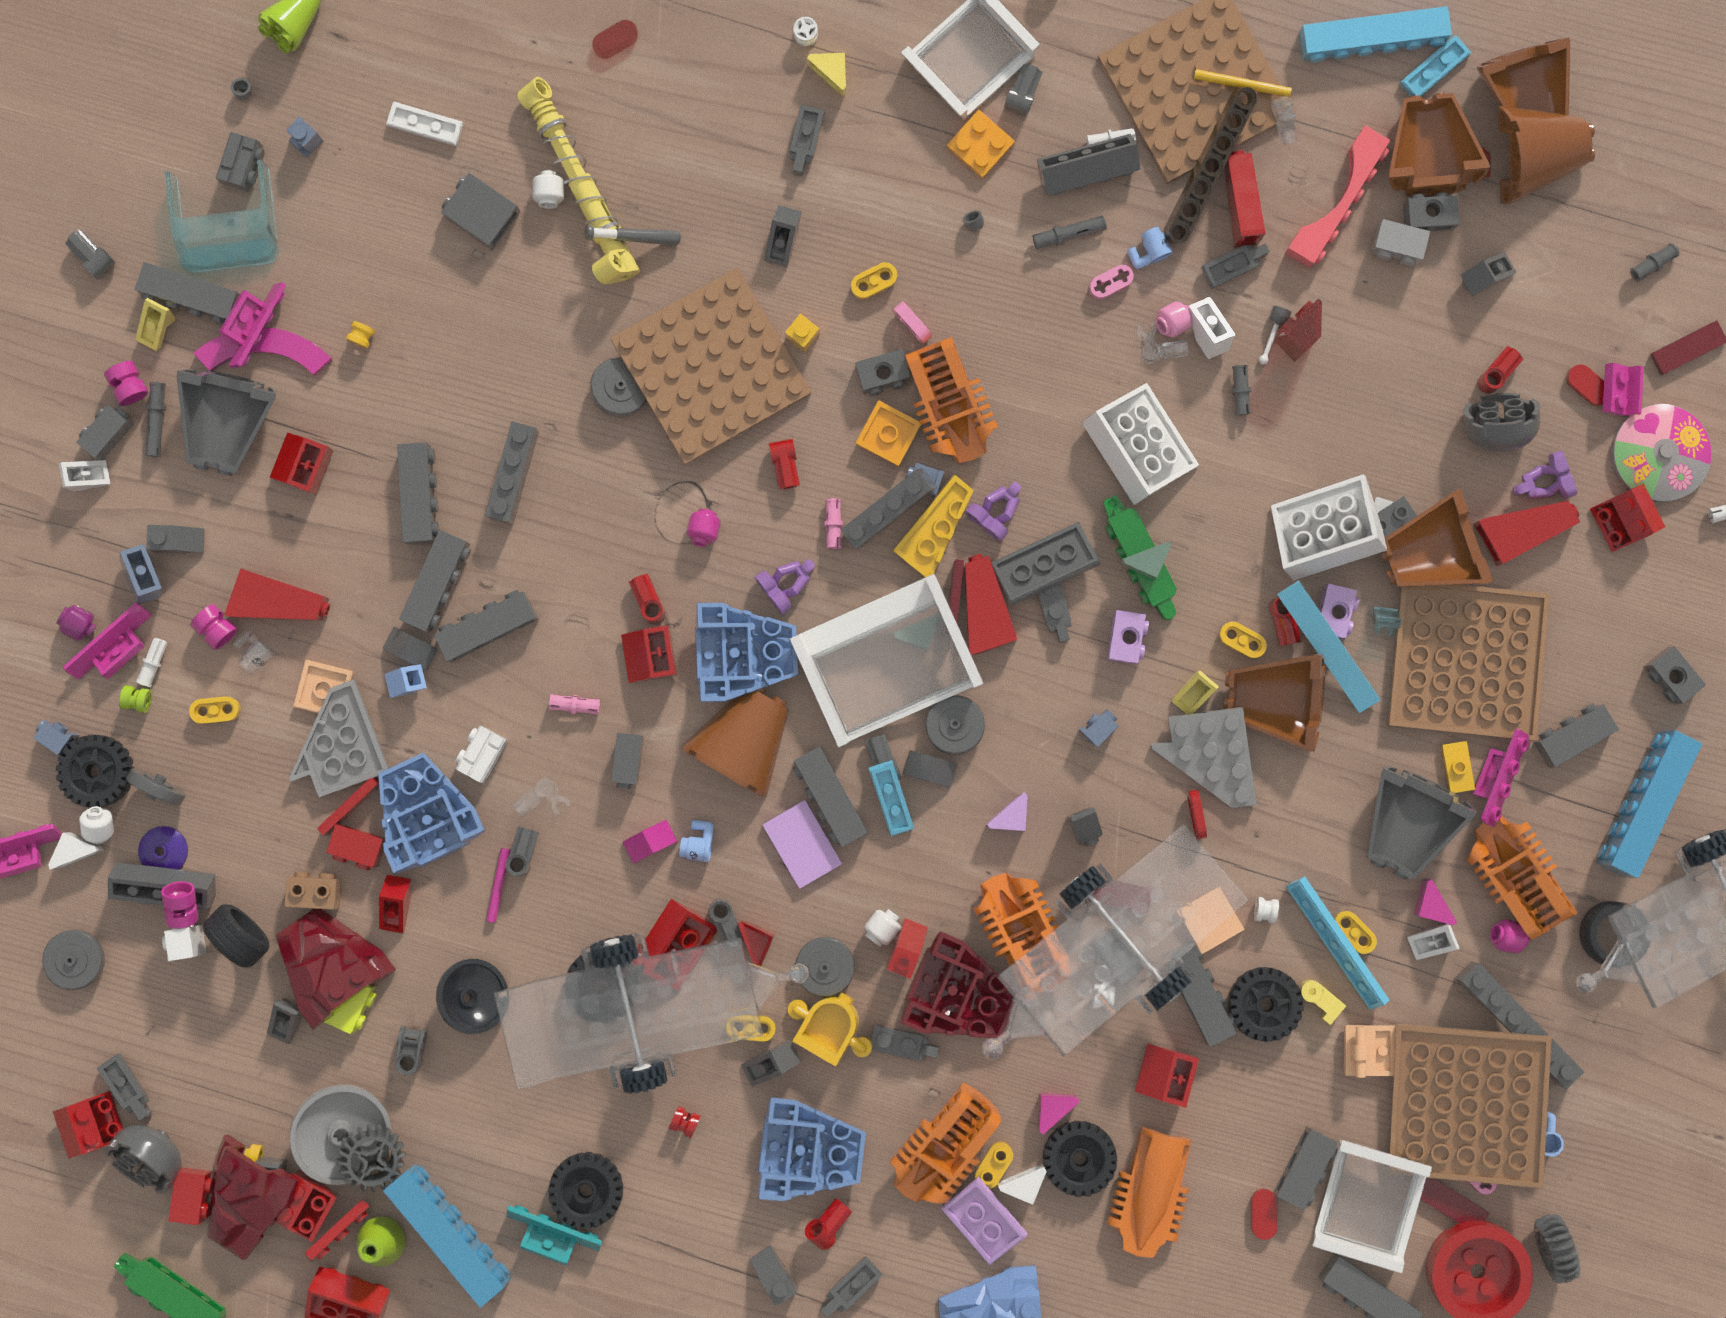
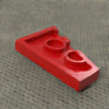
M362 1199L311 1246L304 1256L310 1262L315 1258L320 1260L330 1251L327 1247L334 1240L339 1242L349 1233L346 1229L353 1222L359 1224L368 1215L365 1210L369 1205Z

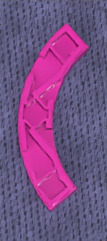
M263 327L260 332L262 333L260 341L255 346H252L249 353H270L288 357L304 366L314 376L333 360L311 341L289 331ZM221 335L201 346L194 352V355L209 371H214L225 362L232 360L239 345Z

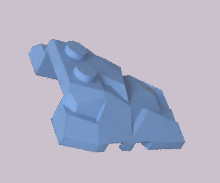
M697 603L695 654L696 681L700 702H725L797 676L798 657L790 641V638L797 635L796 626L773 618H764L747 610L742 611L732 608L725 603Z
M424 752L378 774L380 803L383 805L384 818L382 819V828H384L385 843H383L394 874L430 864L468 846L471 840L485 832L474 806L469 803Z
M770 1097L767 1113L763 1121L759 1154L758 1199L786 1201L792 1197L804 1194L806 1196L811 1195L816 1191L832 1190L860 1183L866 1132L802 1104L797 1100Z
M1036 1265L1009 1267L1002 1273L992 1277L988 1276L969 1287L967 1285L938 1298L940 1318H1041Z

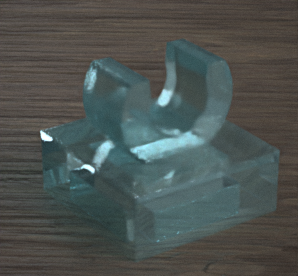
M1373 607L1372 618L1375 633L1379 635L1380 629L1387 627L1388 635L1392 636L1394 628L1399 629L1401 624L1398 609Z

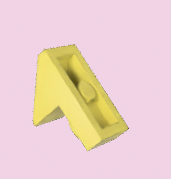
M149 298L145 299L135 340L155 351L159 350L162 347L166 327L175 322L176 318L168 308Z

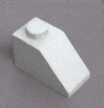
M1209 297L1190 305L1188 310L1192 318L1195 339L1206 357L1211 359L1229 351L1235 333Z

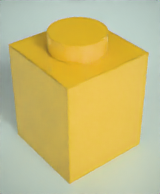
M801 313L785 331L786 338L804 353L820 335L819 328Z

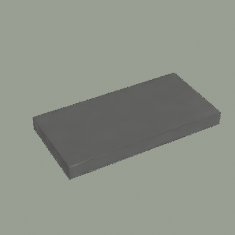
M1077 522L995 560L991 564L1010 605L1013 606L1099 566L1100 561L1080 523Z

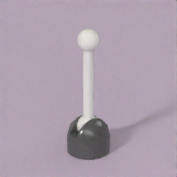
M1273 306L1270 318L1274 326L1264 353L1259 357L1260 364L1265 365L1268 363L1269 359L1267 356L1278 327L1288 322L1291 311L1279 306Z

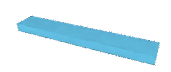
M1298 580L1279 592L1278 597L1317 653L1324 655V663L1357 711L1361 713L1380 701V697L1300 581Z
M1304 876L1286 886L1287 890L1367 1007L1372 1010L1389 1002V998L1307 878Z

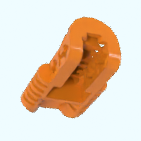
M953 337L906 354L908 365L922 398L921 401L913 403L914 408L921 405L925 406V409L916 413L917 416L926 413L929 416L919 420L921 425L931 421L932 425L923 428L924 433L931 430L935 432L926 437L927 441L938 439V442L929 445L931 452L937 451L938 453L953 455L958 463L972 461L987 452L986 439L998 425L996 420L985 423L984 419L993 416V412L982 414L981 411L990 408V404L986 403L979 406L978 402L987 399V396L985 394L977 398L975 397L976 393L984 391L983 386L972 389V385L981 382L980 378L969 381Z
M1501 815L1500 820L1496 822L1494 827L1483 822L1474 831L1477 841L1467 861L1471 866L1477 862L1480 863V866L1474 869L1475 873L1483 869L1486 873L1478 878L1482 881L1489 877L1491 881L1484 884V887L1487 889L1494 884L1496 888L1489 892L1490 896L1498 892L1501 895L1494 902L1497 904L1504 900L1527 936L1534 940L1576 915L1577 911L1550 872L1557 865L1555 863L1549 867L1545 865V863L1552 860L1551 856L1549 855L1543 860L1540 857L1547 850L1545 848L1538 852L1535 850L1536 847L1542 844L1541 841L1538 840L1531 844L1530 840L1537 836L1535 832L1529 836L1525 835V832L1532 829L1529 823L1525 822L1522 825L1510 823Z
M1008 873L993 876L982 883L980 888L983 898L981 904L973 910L976 916L985 915L979 922L981 925L989 923V925L983 928L985 933L993 931V933L987 936L988 941L997 939L996 942L991 944L992 949L1001 948L995 952L996 957L1005 956L1023 993L1024 1000L1050 990L1071 978V967L1054 934L1060 927L1058 924L1050 926V923L1056 919L1054 916L1046 918V915L1052 911L1050 908L1042 910V907L1048 904L1046 900L1038 901V899L1044 896L1042 891L1034 893V891L1040 888L1037 881L1026 878H1013Z
M961 1083L958 1090L932 1122L923 1119L920 1123L921 1127L917 1126L915 1129L916 1134L912 1133L909 1136L910 1141L906 1140L903 1144L904 1147H900L898 1150L899 1154H895L891 1158L890 1163L895 1168L897 1174L893 1183L895 1188L905 1197L915 1202L925 1200L931 1203H947L952 1197L951 1193L954 1194L957 1191L956 1186L960 1187L963 1184L962 1179L966 1180L969 1176L968 1173L974 1170L973 1165L977 1166L980 1163L975 1155L998 1128L1001 1122L998 1109L978 1090L968 1084Z
M1146 1127L1140 1128L1130 1171H1119L1118 1175L1127 1179V1181L1117 1180L1116 1185L1125 1188V1190L1116 1188L1114 1194L1123 1197V1199L1113 1197L1112 1203L1121 1206V1208L1111 1206L1110 1212L1119 1216L1109 1215L1107 1221L1108 1225L1115 1227L1122 1235L1124 1251L1139 1257L1154 1258L1159 1247L1164 1245L1166 1240L1177 1242L1179 1233L1170 1230V1228L1180 1229L1181 1224L1172 1220H1182L1183 1215L1174 1211L1184 1212L1185 1206L1178 1204L1177 1201L1187 1202V1197L1180 1195L1179 1192L1189 1193V1188L1181 1186L1191 1145L1190 1138L1171 1136Z

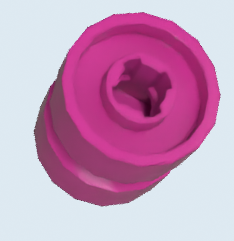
M133 361L118 363L104 372L109 386L115 388L113 394L120 406L136 403L149 393L144 381L138 379L140 373Z
M211 604L200 611L193 618L190 626L199 635H205L204 641L213 650H218L236 635L238 628L229 619H223V612L215 604Z
M179 881L163 887L161 894L163 906L165 907L166 925L179 929L194 925L199 919L197 904L195 903L194 885L189 882Z

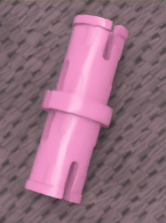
M826 499V521H824L827 533L826 549H841V527H843L841 499Z
M550 695L549 710L568 711L571 714H576V712L599 714L600 699L579 698L578 695H573V697Z

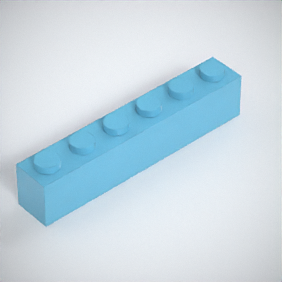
M1448 6L1305 24L1299 31L1303 61L1310 60L1313 63L1323 61L1327 57L1344 59L1349 57L1350 54L1368 56L1373 54L1374 51L1392 53L1397 51V48L1406 47L1407 50H1415L1420 48L1421 45L1428 44L1431 47H1439L1444 45L1452 36Z

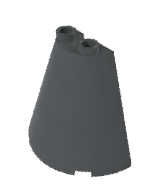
M195 369L178 370L176 376L186 462L194 464L193 467L200 470H208L210 466L217 468L218 473L222 475L232 476L233 473L236 474L276 398L277 391L272 387H268V390H266L263 383L236 375L207 370L200 374H196L197 370Z
M1386 766L1381 772L1367 858L1371 859L1370 862L1379 868H1384L1385 865L1393 868V874L1405 880L1410 878L1413 880L1473 819L1476 810L1466 801L1461 804L1458 802V795L1429 779L1403 770L1402 774L1396 772L1397 768Z

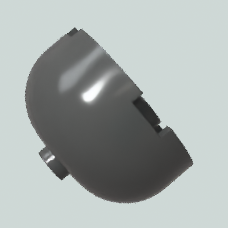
M1497 393L1481 396L1482 402L1473 405L1468 403L1464 407V427L1468 438L1476 446L1487 451L1509 452L1520 449L1535 438L1540 427L1539 403L1534 398L1529 401L1520 399V394ZM1498 402L1504 403V418H1500ZM1478 411L1479 424L1475 423V417Z
M131 1125L123 1128L104 1149L106 1156H112L114 1159L112 1165L121 1174L143 1188L145 1185L155 1187L156 1193H166L181 1170V1155L176 1145L164 1131L156 1130L149 1126ZM140 1162H143V1164L140 1166L137 1172L134 1173L132 1171L133 1167L138 1166Z

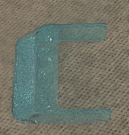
M257 160L262 200L259 208L182 218L178 178L170 171H165L171 233L180 264L184 269L193 273L268 264L277 258L278 243L269 166L263 160Z

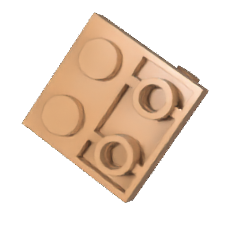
M1344 1025V1075L1356 1076L1358 1078H1366V1076H1394L1395 1026Z

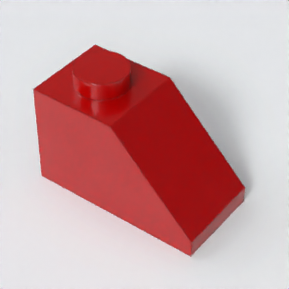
M386 875L379 894V929L404 933L411 899V879Z

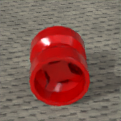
M678 1105L668 1129L672 1131L679 1130L683 1132L684 1136L691 1139L701 1115L696 1113L690 1114L686 1112L685 1108Z

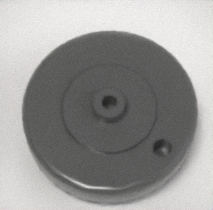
M621 358L606 360L595 369L590 380V395L594 404L602 412L613 417H627L642 408L646 400Z
M953 695L935 703L927 714L926 732L933 746L943 753L961 755L970 752L980 743L984 735L985 720L979 706L967 697Z
M133 768L126 777L127 782L145 792V796L155 801L157 798L169 804L180 806L186 797L182 790L166 782L167 778L160 774L154 776Z
M82 930L64 931L54 936L46 945L42 957L43 969L47 978L54 985L66 990L82 989L94 983L101 975L105 963L104 950L98 939Z
M818 937L809 941L802 947L796 958L795 972L797 979L806 991L815 996L831 997L841 993L848 987L854 976L855 963L851 951L843 942L832 937Z

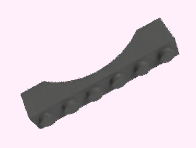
M1471 961L1454 978L1510 1033L1549 1036L1479 963ZM1552 1039L1549 1077L1558 1086L1568 1089L1584 1071Z

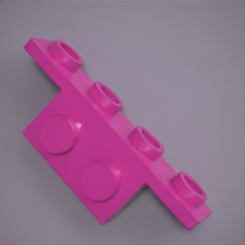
M283 282L272 286L264 302L246 290L241 291L219 331L220 334L239 345L228 365L230 368L243 367L250 359L249 351L252 346H255L262 337L260 332L263 326L267 325L274 315L272 312L273 308L284 298L285 292L283 290L286 284Z
M134 603L76 656L71 658L63 666V669L74 678L80 679L91 668L96 666L101 675L109 679L145 647L134 631L151 616V613L139 603Z
M1515 729L1506 753L1490 749L1473 792L1474 795L1488 800L1481 821L1491 827H1494L1501 818L1502 806L1505 799L1510 795L1512 780L1520 769L1522 754L1529 745V735L1520 729Z
M54 824L41 825L37 829L21 831L15 835L0 838V879L42 867L40 845L60 840L62 833Z

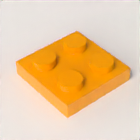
M978 110L946 145V148L983 179L1015 144V141Z
M878 400L855 444L899 467L921 424L919 421Z

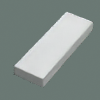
M393 101L386 125L397 130L457 147L464 123Z

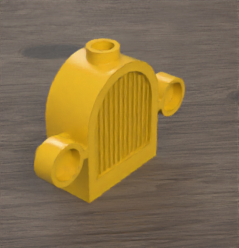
M841 992L839 997L831 996L817 1002L810 1011L807 1002L802 999H796L789 1004L788 1014L790 1017L796 1020H804L793 1042L835 1067L840 1063L849 1046L858 1057L868 1056L873 1049L872 1041L868 1037L861 1036L857 1039L854 1037L859 1027V1016L852 1004L854 999Z

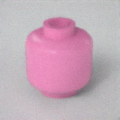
M1175 301L1160 309L1155 320L1158 331L1164 336L1173 338L1189 330L1192 326V318L1188 310L1189 306Z

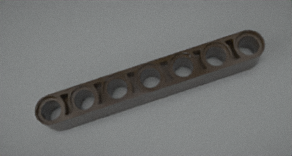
M1243 87L1233 91L1164 227L1163 233L1169 243H1183L1189 238L1257 102V94L1252 88ZM1241 92L1248 97V102L1245 106L1239 102ZM1230 115H1233L1237 120L1234 128L1228 125V117ZM1219 137L1225 140L1226 145L1223 150L1218 149L1216 145ZM1208 159L1212 160L1215 166L1211 173L1205 168ZM1196 182H1200L1203 185V192L1200 195L1194 191ZM1185 204H1189L1192 207L1190 217H1186L1183 213ZM1175 226L1181 229L1179 239H1175L1172 236V229Z

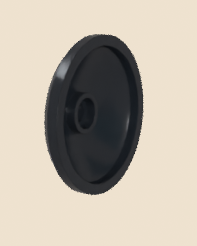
M466 959L450 966L441 976L436 990V1003L441 1017L451 1028L465 1034H479L492 1029L503 1018L509 1001L507 983L501 972L489 962L480 959ZM465 993L470 997L468 1002L464 1000Z

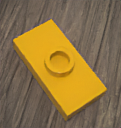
M1467 741L1441 745L1448 790L1453 793L1475 790Z

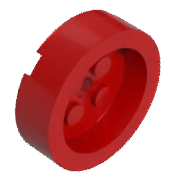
M1475 1220L1462 1222L1448 1230L1445 1229L1436 1238L1427 1256L1426 1277L1436 1300L1454 1318H1512L1523 1308L1529 1298L1533 1285V1268L1524 1246L1512 1234L1493 1222ZM1476 1264L1482 1265L1484 1273L1473 1277L1471 1275L1472 1266Z

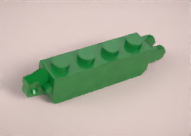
M1117 495L1111 496L1102 502L1108 518L1106 520L1107 526L1104 528L1110 540L1115 539L1118 545L1116 552L1120 560L1155 547L1137 510L1132 508L1126 509ZM1164 563L1155 580L1131 569L1127 570L1132 583L1137 582L1141 590L1138 594L1144 605L1148 604L1150 608L1155 606L1158 614L1161 615L1164 621L1173 619L1177 611L1171 598L1175 596L1177 588Z
M124 1253L114 1265V1268L126 1279L124 1284L129 1287L128 1290L133 1295L144 1297L149 1301L148 1304L157 1311L162 1310L169 1315V1318H224L226 1316L225 1307L154 1257L139 1260Z

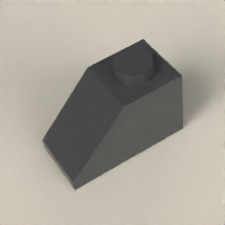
M778 205L772 219L764 261L788 267L802 211Z
M1502 252L1478 263L1462 273L1461 277L1464 287L1474 296L1517 272L1506 253Z
M147 525L146 550L155 553H204V529L174 525Z
M1089 807L1067 816L1078 844L1084 843L1085 847L1099 842L1098 837L1102 836L1103 833L1094 807Z
M788 1040L742 1063L741 1066L753 1087L785 1073L801 1063V1060L791 1041Z
M771 1245L750 1258L763 1287L776 1307L797 1293V1284Z

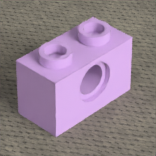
M1328 583L1324 585L1318 609L1338 638L1343 640L1346 639L1347 635L1350 636L1352 632L1353 621H1350L1352 611L1356 612L1359 598L1356 597L1357 590ZM1334 606L1342 609L1343 615L1341 619H1336L1332 615V608Z
M1121 610L1114 612L1107 660L1134 665L1138 664L1139 659L1143 660L1145 645H1141L1143 635L1147 636L1149 621H1145V614ZM1125 631H1130L1134 634L1135 641L1133 644L1129 645L1123 641L1122 635Z

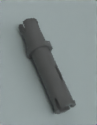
M1103 215L1063 227L1057 225L1052 230L1033 234V243L1036 249L1053 244L1059 246L1064 241L1107 230L1106 221Z
M150 382L149 404H146L148 421L144 456L161 457L163 411H166V406L164 405L166 384Z

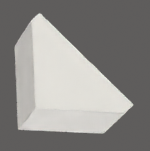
M106 460L59 463L62 484L65 489L77 492L110 484Z
M71 832L62 833L48 866L50 870L59 869L100 853L104 849L101 845L92 844Z
M1441 923L1407 937L1416 960L1459 949L1449 924Z
M1040 1164L999 1181L998 1187L1000 1191L1033 1205L1045 1177L1046 1169L1043 1164Z

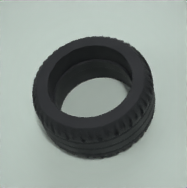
M1616 901L1599 903L1592 907L1581 921L1579 935L1582 947L1586 954L1599 964L1617 968L1626 967L1642 958L1647 951L1650 943L1648 922L1644 915L1630 904ZM1611 913L1622 914L1627 918L1632 927L1631 943L1624 952L1618 955L1606 954L1597 941L1598 926L1603 918Z
M230 904L219 906L203 924L204 933L212 945L227 959L240 967H252L269 949V940L262 929L248 915Z

